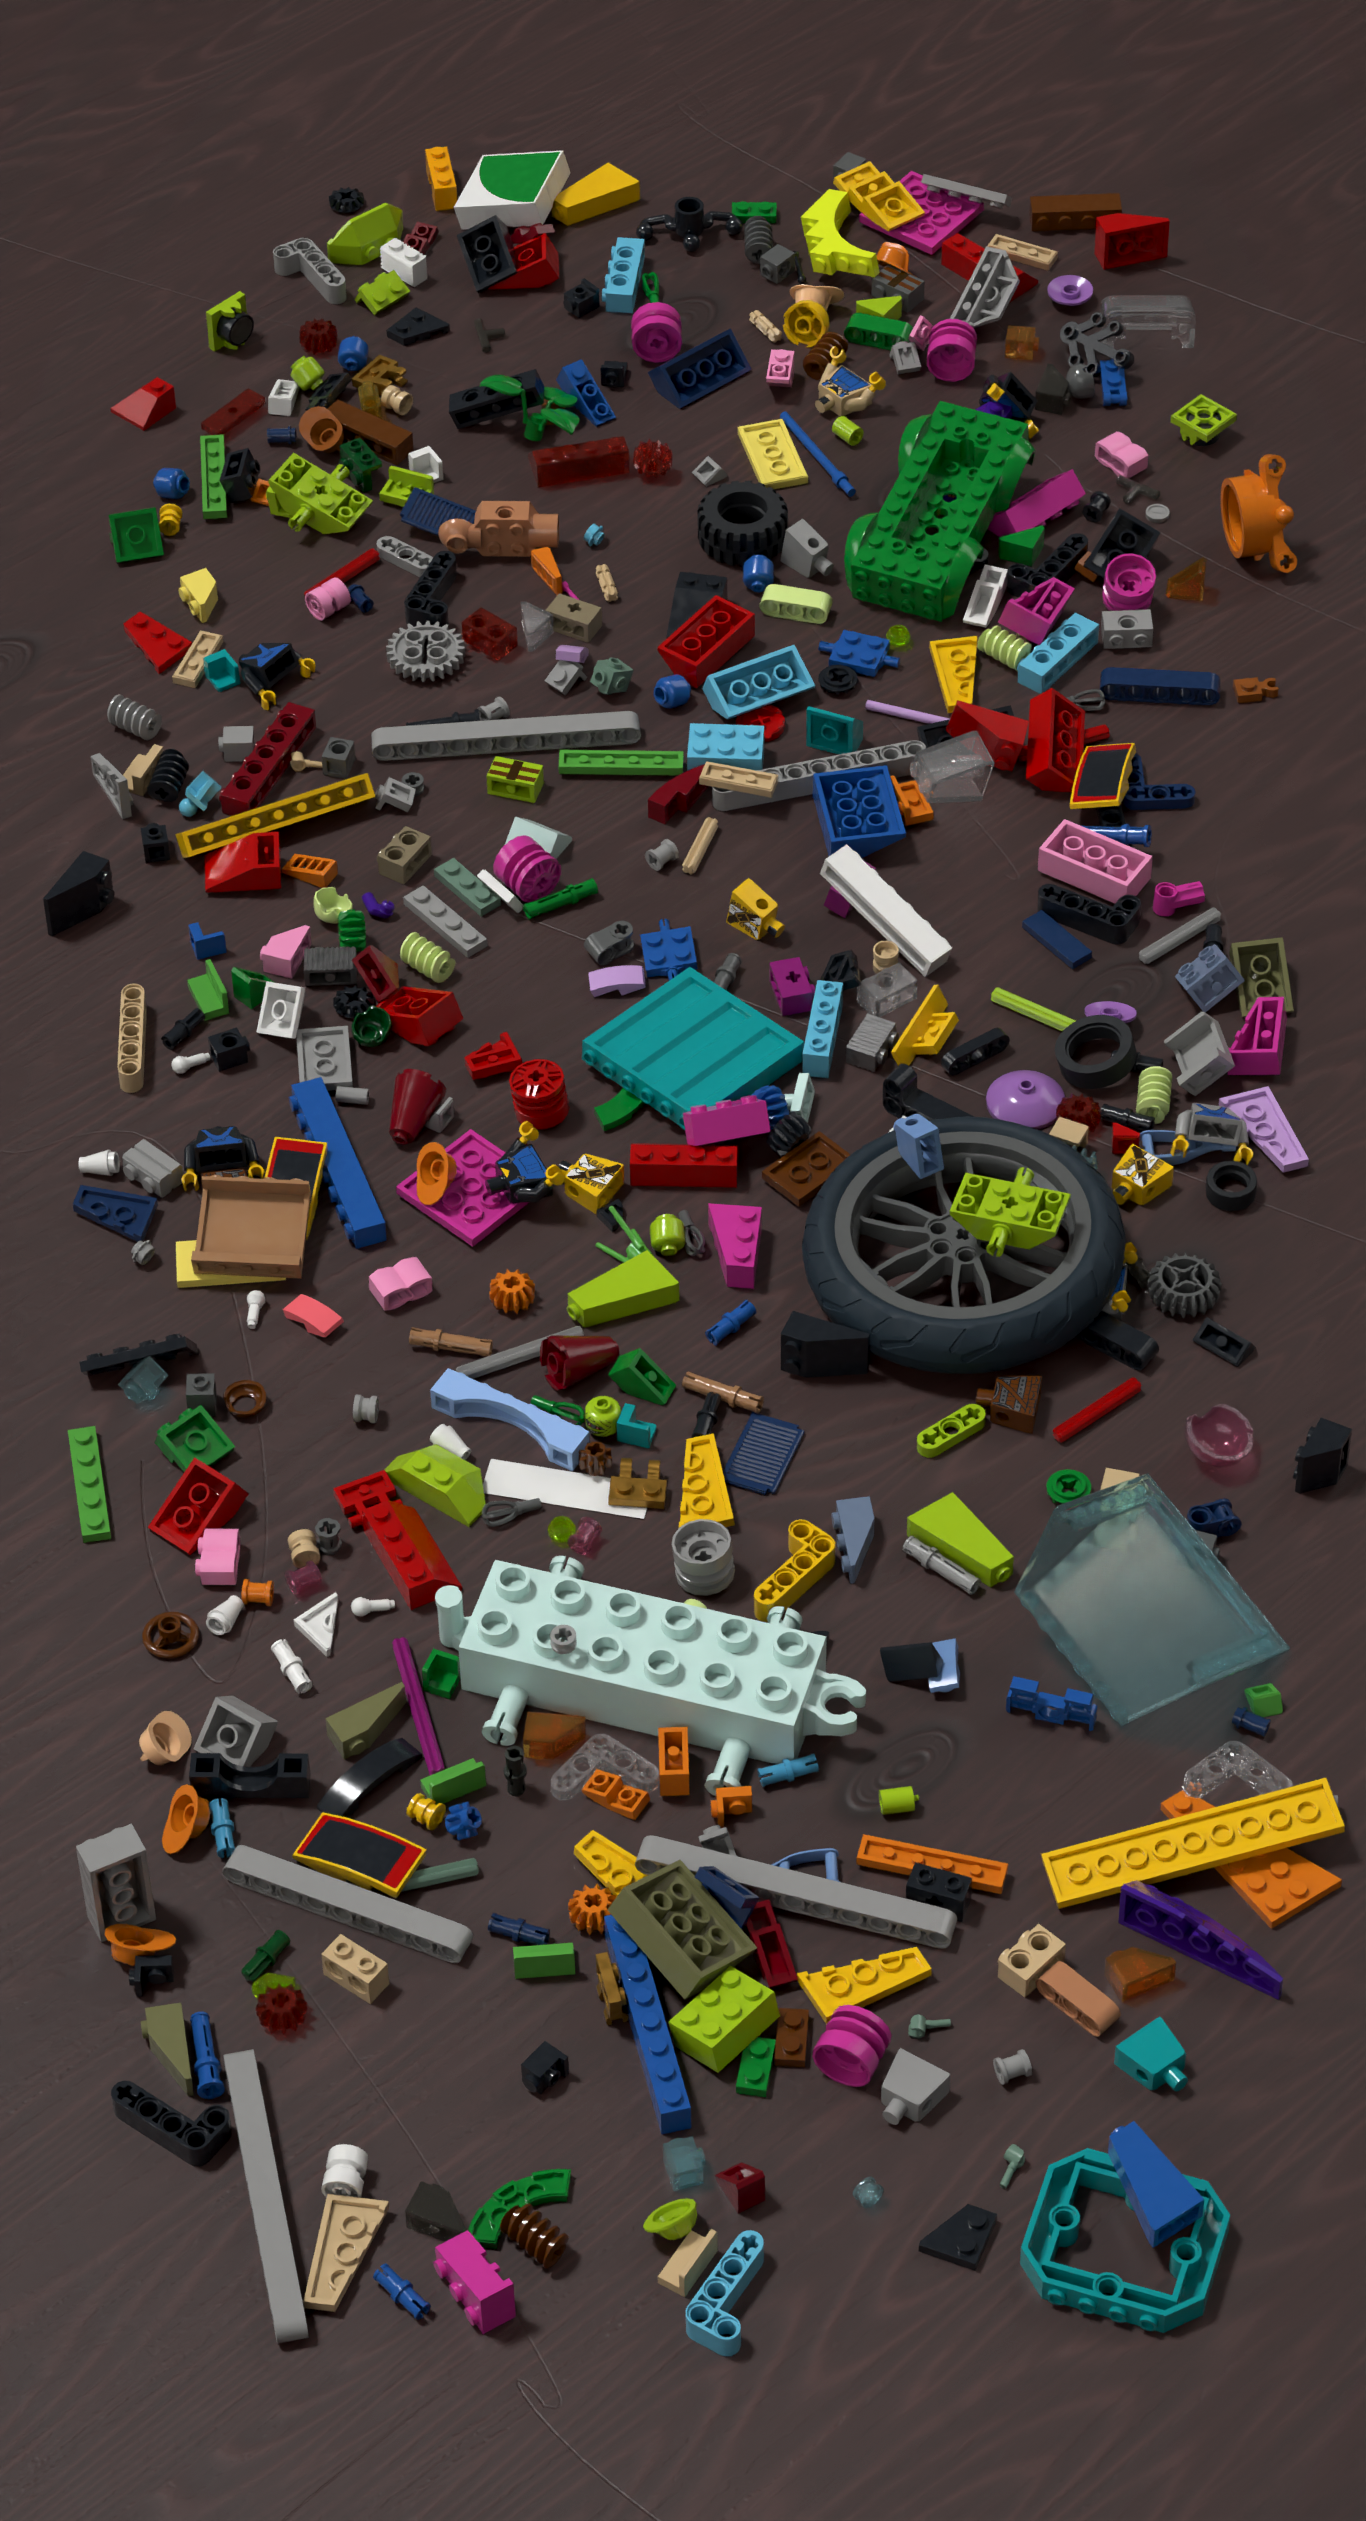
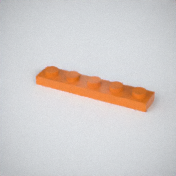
M863 1834L856 1858V1865L905 1875L911 1874L915 1862L971 1877L973 1889L1002 1894L1008 1872V1863Z

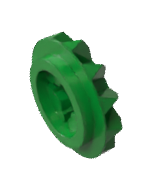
M1071 1469L1060 1470L1052 1474L1047 1481V1496L1052 1498L1053 1503H1061L1063 1508L1067 1504H1072L1076 1507L1080 1502L1085 1503L1087 1497L1091 1496L1090 1480L1079 1471ZM1064 1487L1067 1489L1074 1487V1492H1064Z

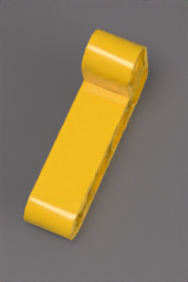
M800 1519L795 1520L789 1525L788 1548L793 1556L754 1591V1614L762 1622H768L767 1617L770 1609L773 1607L782 1606L784 1611L787 1610L835 1565L834 1539L809 1521Z

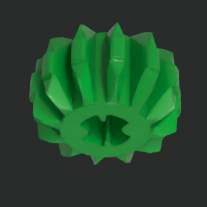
M354 909L339 913V947L351 948L354 946L356 953L366 948L365 916L362 911H355Z

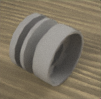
M707 1519L690 1521L679 1527L672 1539V1552L678 1584L691 1594L703 1596L716 1594L727 1588L732 1582L735 1573L729 1531L721 1523Z

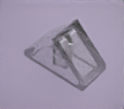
M526 601L521 602V620L528 652H532L554 633L553 614Z

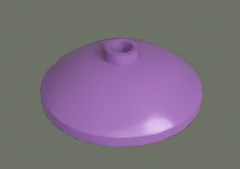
M1018 1070L1000 1076L990 1085L986 1095V1105L988 1112L994 1119L1014 1122L1040 1130L1052 1125L1062 1115L1065 1108V1095L1061 1086L1051 1077L1037 1071Z

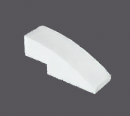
M990 565L984 566L980 580L976 581L963 623L985 628L989 625L1006 590L1008 569Z

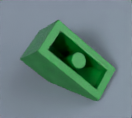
M641 1348L619 1356L608 1374L626 1394L661 1406L666 1404L676 1387V1384Z

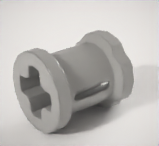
M502 697L495 698L494 702L487 706H479L477 708L481 721L497 720L510 715L509 707Z
M665 839L656 849L648 850L645 853V858L652 869L659 871L666 862L677 859L679 852L673 842Z
M1023 2049L1018 2050L1016 2055L1005 2059L999 2057L993 2059L996 2076L1002 2085L1007 2084L1009 2079L1021 2075L1026 2077L1032 2075L1029 2057Z

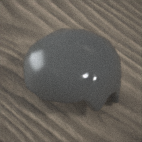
M1076 363L1070 367L1066 375V386L1074 398H1093L1095 394L1093 375L1084 372L1087 365L1082 363Z

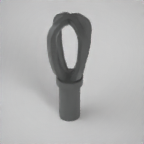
M1099 689L1086 690L1075 696L1066 697L1086 711L1100 710L1105 704L1104 693ZM1098 693L1100 697L1078 699L1087 694ZM1101 702L1099 706H1092V707L1082 706V705L1077 704V703Z
M687 1210L680 1211L678 1216L684 1224L686 1240L684 1246L687 1254L690 1256L703 1254L705 1252V1238L702 1232L695 1227ZM690 1234L696 1239L699 1245L698 1248L691 1243Z
M539 1498L523 1502H489L482 1509V1518L488 1526H499L511 1521L518 1515H522V1513L541 1509V1501ZM493 1506H510L509 1508L487 1512L488 1508ZM510 1514L504 1519L495 1522L488 1520V1518Z

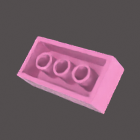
M1064 819L1039 848L1038 871L1116 904L1119 898L1124 895L1136 896L1151 879L1152 856Z

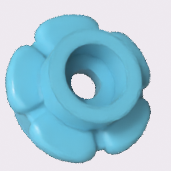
M592 524L584 535V540L588 542L589 546L601 543L605 536V533L602 532L603 526L599 527L596 524Z

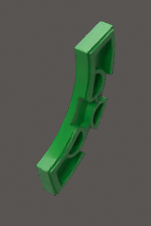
M622 1088L613 1099L594 1107V1114L603 1131H607L631 1119L632 1114L639 1108H643L645 1103L631 1092Z
M571 2169L537 2171L531 2173V2176L515 2182L512 2180L503 2185L492 2194V2197L482 2208L477 2210L468 2231L483 2248L497 2249L498 2242L503 2233L500 2230L501 2220L512 2207L516 2205L522 2207L528 2203L534 2207L548 2202H567Z

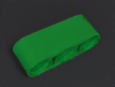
M855 313L851 316L844 330V337L849 342L891 350L892 345L898 342H910L909 335L913 327L904 321Z

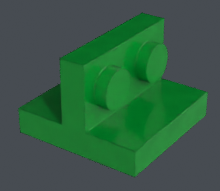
M156 507L108 515L111 533H109L110 541L113 543L116 562L164 555Z

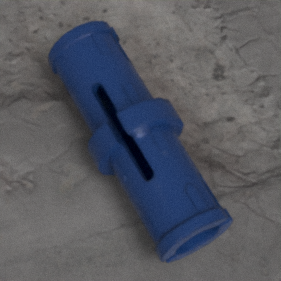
M493 1913L491 1915L493 1919H490L488 1923L489 1932L511 1937L512 1941L518 1943L521 1940L535 1945H547L546 1942L550 1938V1929L528 1924L525 1919L521 1918L515 1920Z

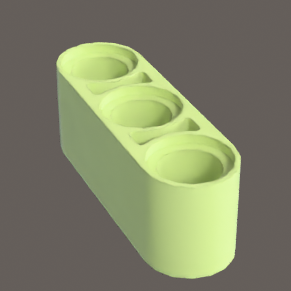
M770 584L764 591L759 607L762 613L768 616L822 624L827 620L833 600L825 592Z

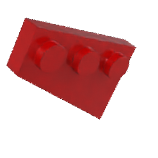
M141 611L123 623L125 633L137 647L142 649L145 658L154 664L158 674L185 656L192 645L191 641Z

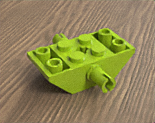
M294 452L268 481L283 510L293 516L288 521L289 527L293 529L298 524L294 530L296 532H299L305 524L322 534L349 531L370 507L373 500L343 483L350 475L346 466L340 472L343 465L339 464L331 474H328Z
M1025 1167L1018 1169L1014 1182L965 1173L949 1212L950 1216L976 1239L989 1241L986 1247L988 1254L994 1256L996 1248H998L996 1257H1000L1003 1255L1006 1245L1030 1250L1055 1237L1070 1201L1071 1194L1030 1186L1034 1178V1172L1027 1168L1023 1176Z

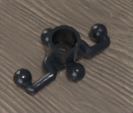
M683 197L675 203V217L662 214L645 218L637 227L636 235L639 239L650 240L654 233L652 226L665 224L668 230L676 231L684 239L683 247L685 250L694 252L700 246V239L698 237L703 233L704 229H708L713 225L714 220L727 221L725 228L730 235H737L742 232L743 223L734 214L729 212L710 211L704 215V204L699 198Z

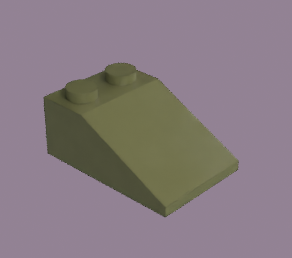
M1283 937L1231 943L1229 951L1230 962L1245 980L1235 988L1241 1017L1246 1018L1258 997H1284L1286 1013L1294 1012Z

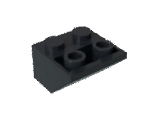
M1320 1418L1316 1427L1311 1426L1306 1437L1307 1443L1305 1446L1298 1448L1295 1456V1461L1298 1462L1293 1474V1479L1296 1480L1295 1492L1301 1494L1338 1483L1348 1466L1352 1435L1351 1428L1324 1418Z

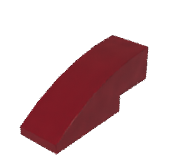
M704 765L692 768L676 776L656 790L648 799V818L666 824L677 810L687 813L709 787L699 784V777Z
M770 1900L757 1902L743 1929L757 1947L755 1952H753V1956L762 1977L769 1989L796 1982L798 1978L780 1923L777 1924Z

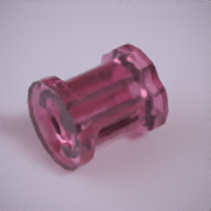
M582 1517L578 1522V1529L575 1534L570 1535L568 1538L569 1547L577 1553L587 1555L591 1551L593 1540L595 1537L600 1536L602 1532L601 1525L592 1518Z
M312 1560L306 1562V1566L293 1572L291 1570L285 1572L286 1582L295 1595L300 1593L301 1589L311 1584L318 1585L322 1583L319 1569Z

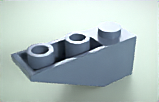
M870 1496L836 1500V1512L831 1513L833 1529L839 1530V1534H836L838 1551H843L844 1556H841L843 1573L848 1572L850 1584L855 1583L874 1537V1514Z

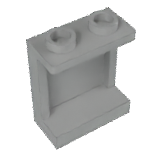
M1200 1012L1164 1040L1165 1046L1175 1053L1182 1072L1177 1077L1179 1086L1194 1096L1198 1095L1235 1066L1219 1022L1205 1012Z

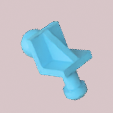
M202 771L186 788L185 795L188 798L180 802V813L186 817H191L195 815L198 807L205 811L208 802L221 789V786Z

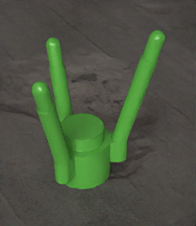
M610 1206V1212L632 1241L626 1249L627 1258L599 1242L595 1244L596 1247L623 1263L646 1250L653 1255L637 1231L630 1229L616 1209Z

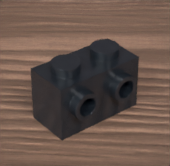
M249 448L227 453L220 483L231 503L243 502L252 498L257 486L258 475L261 471L260 465L257 460H254Z

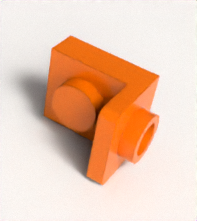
M751 1786L716 1788V1800H711L712 1818H717L720 1828H724V1814L740 1815L752 1812Z

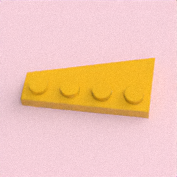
M977 636L930 641L929 649L947 712H953L957 700L972 704Z
M714 1433L686 1439L685 1472L682 1484L683 1494L680 1506L679 1527L698 1519L713 1520L721 1523L724 1527L734 1526L733 1513Z
M594 1830L574 1846V1855L606 1888L609 1887L611 1893L616 1895V1897L624 1887L648 1876L638 1871L635 1867L637 1857Z
M913 1947L881 1954L879 1959L864 1961L863 1959L851 1961V1965L835 1968L834 1965L823 1967L822 1971L816 1973L800 1972L797 1973V1981L827 2024L831 2020L834 2010L839 2006L853 2005L863 2008L931 1976L932 1968L919 1949Z

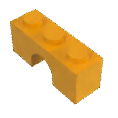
M447 147L425 149L426 172L429 184L432 185L435 210L454 209L457 202V187Z

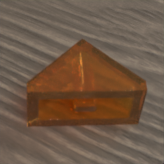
M1202 557L1169 578L1166 596L1174 599L1203 601L1207 559Z

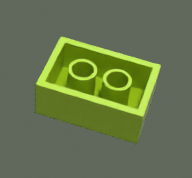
M730 1966L668 2023L676 2048L719 2073L778 2019L780 2014L773 1990Z

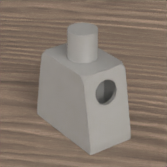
M801 519L786 530L780 560L782 563L807 578L812 577L819 571L827 576L834 568V564L827 559L828 543L804 519Z
M900 2048L881 2088V2102L887 2106L882 2113L884 2119L894 2125H897L903 2116L915 2122L921 2121L949 2093L950 2073Z

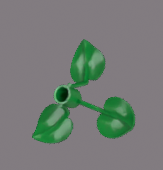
M492 375L485 378L480 384V387H489L510 396L521 394L524 415L523 423L526 424L524 437L529 440H542L548 420L570 435L574 433L575 428L579 424L580 419L576 414L558 408L554 410L550 408L553 403L561 407H572L577 403L576 396L567 394L560 389L544 387V399L549 400L546 407L541 409L540 414L532 413L528 417L525 390L521 388V382L505 375Z

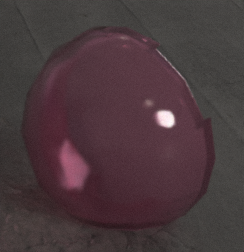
M1220 1403L1213 1406L1208 1413L1197 1418V1415L1194 1414L1186 1419L1184 1425L1185 1440L1192 1454L1202 1463L1215 1467L1232 1466L1242 1461L1250 1453L1253 1446L1254 1430L1248 1419L1238 1410Z

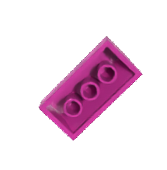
M1073 469L1047 479L1012 501L1007 510L995 513L988 530L1002 537L1034 527L1045 526L1046 519L1050 518V520H1053L1063 514L1062 509L1065 507L1070 509L1080 503L1078 499L1086 493Z

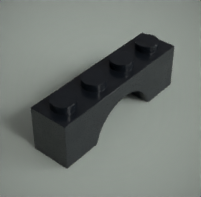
M191 1753L190 1786L194 1787L197 1795L201 1798H309L311 1778L309 1754L279 1753L273 1762L265 1766L243 1767L229 1762L221 1753Z

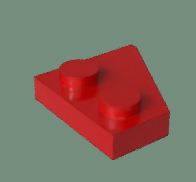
M507 1032L500 1034V1040L495 1044L491 1045L488 1042L481 1046L479 1050L464 1057L465 1066L473 1080L486 1078L502 1072H510L522 1064V1058Z

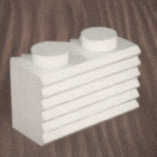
M397 238L381 246L382 269L387 272L394 270L401 280L413 287L427 279L426 255L410 248V246H407V244H404V242Z

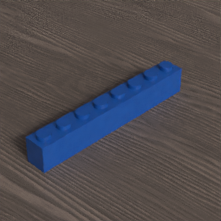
M322 1077L292 1084V1096H289V1104L292 1112L297 1111L298 1113L296 1114L297 1123L300 1130H305V1140L327 1143L328 1150L322 1168V1182L329 1185L328 1194L331 1202H336L337 1204L336 1213L339 1221L344 1220L345 1222L344 1231L347 1239H352L356 1249L387 1241L384 1218Z
M612 1915L604 1916L606 1943L612 1963H616L618 1968L619 1985L623 1987L625 1992L628 2020L661 2135L690 2129L691 2106L647 1955Z

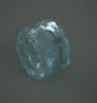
M869 2176L856 2186L853 2191V2197L856 2200H860V2204L864 2208H868L880 2199L884 2188L880 2184H876V2180Z

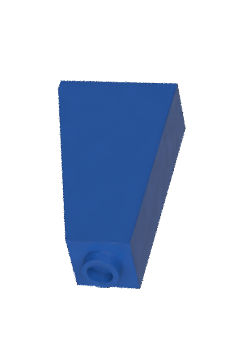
M1135 2121L1125 2127L1119 2126L1109 2136L1108 2155L1146 2238L1153 2248L1203 2216L1204 2198Z

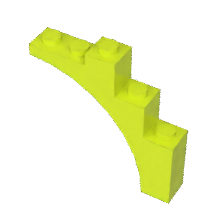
M828 189L801 216L813 272L833 275L836 271L876 277L880 273L876 253L862 250L849 244L839 234L843 221L851 213L848 192Z

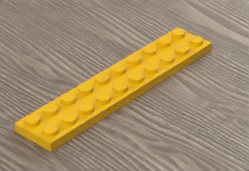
M1322 1778L1041 1854L1058 1909L1120 1893L1123 1884L1137 1880L1150 1885L1345 1832V1825L1327 1778Z

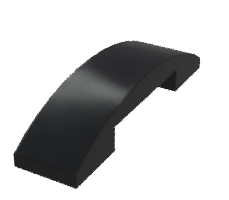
M403 1738L383 1744L345 1772L318 1803L317 1809L320 1812L349 1817L359 1809V1800L395 1771L401 1774L423 1757L422 1753Z

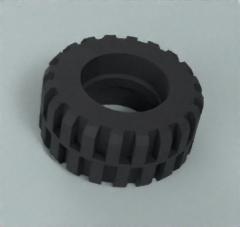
M745 480V482L732 481L731 484H721L717 489L713 488L710 490L708 495L706 494L698 505L699 544L710 557L714 556L716 561L720 563L726 562L730 566L737 564L743 567L744 563L754 555H763L771 560L773 555L779 554L783 548L785 533L788 529L787 504L782 496L776 493L773 488H766L764 484L759 482L754 484L752 481Z

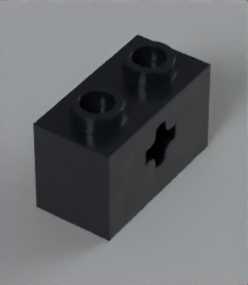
M915 1862L906 1884V1899L948 1909L955 1913L957 1921L963 1922L971 1901L972 1878Z

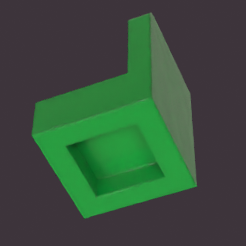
M433 1648L422 1668L423 1691L450 1699L461 1680L459 1657Z

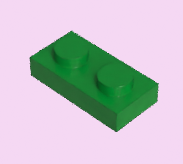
M732 202V214L740 219L742 223H746L749 218L754 216H762L768 223H776L777 203Z
M757 2037L743 2050L736 2083V2093L760 2097L767 2096L776 2048L775 2039Z

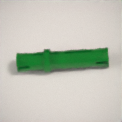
M593 878L576 885L570 884L561 891L523 904V910L527 919H532L570 903L574 905L582 898L597 894L598 887Z

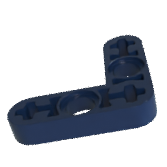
M1135 753L1131 760L1133 770L1128 779H1136L1138 782H1128L1129 789L1122 800L1126 808L1130 810L1181 809L1193 806L1196 791L1191 785H1145L1141 757ZM1154 795H1163L1165 798H1163V799H1156V798H1154L1153 796H1154Z

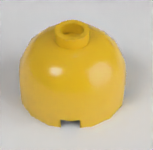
M802 300L793 304L783 316L785 323L783 330L787 338L795 345H798L799 342L807 344V347L816 345L822 335L828 332L830 325L829 316L825 308L812 300Z

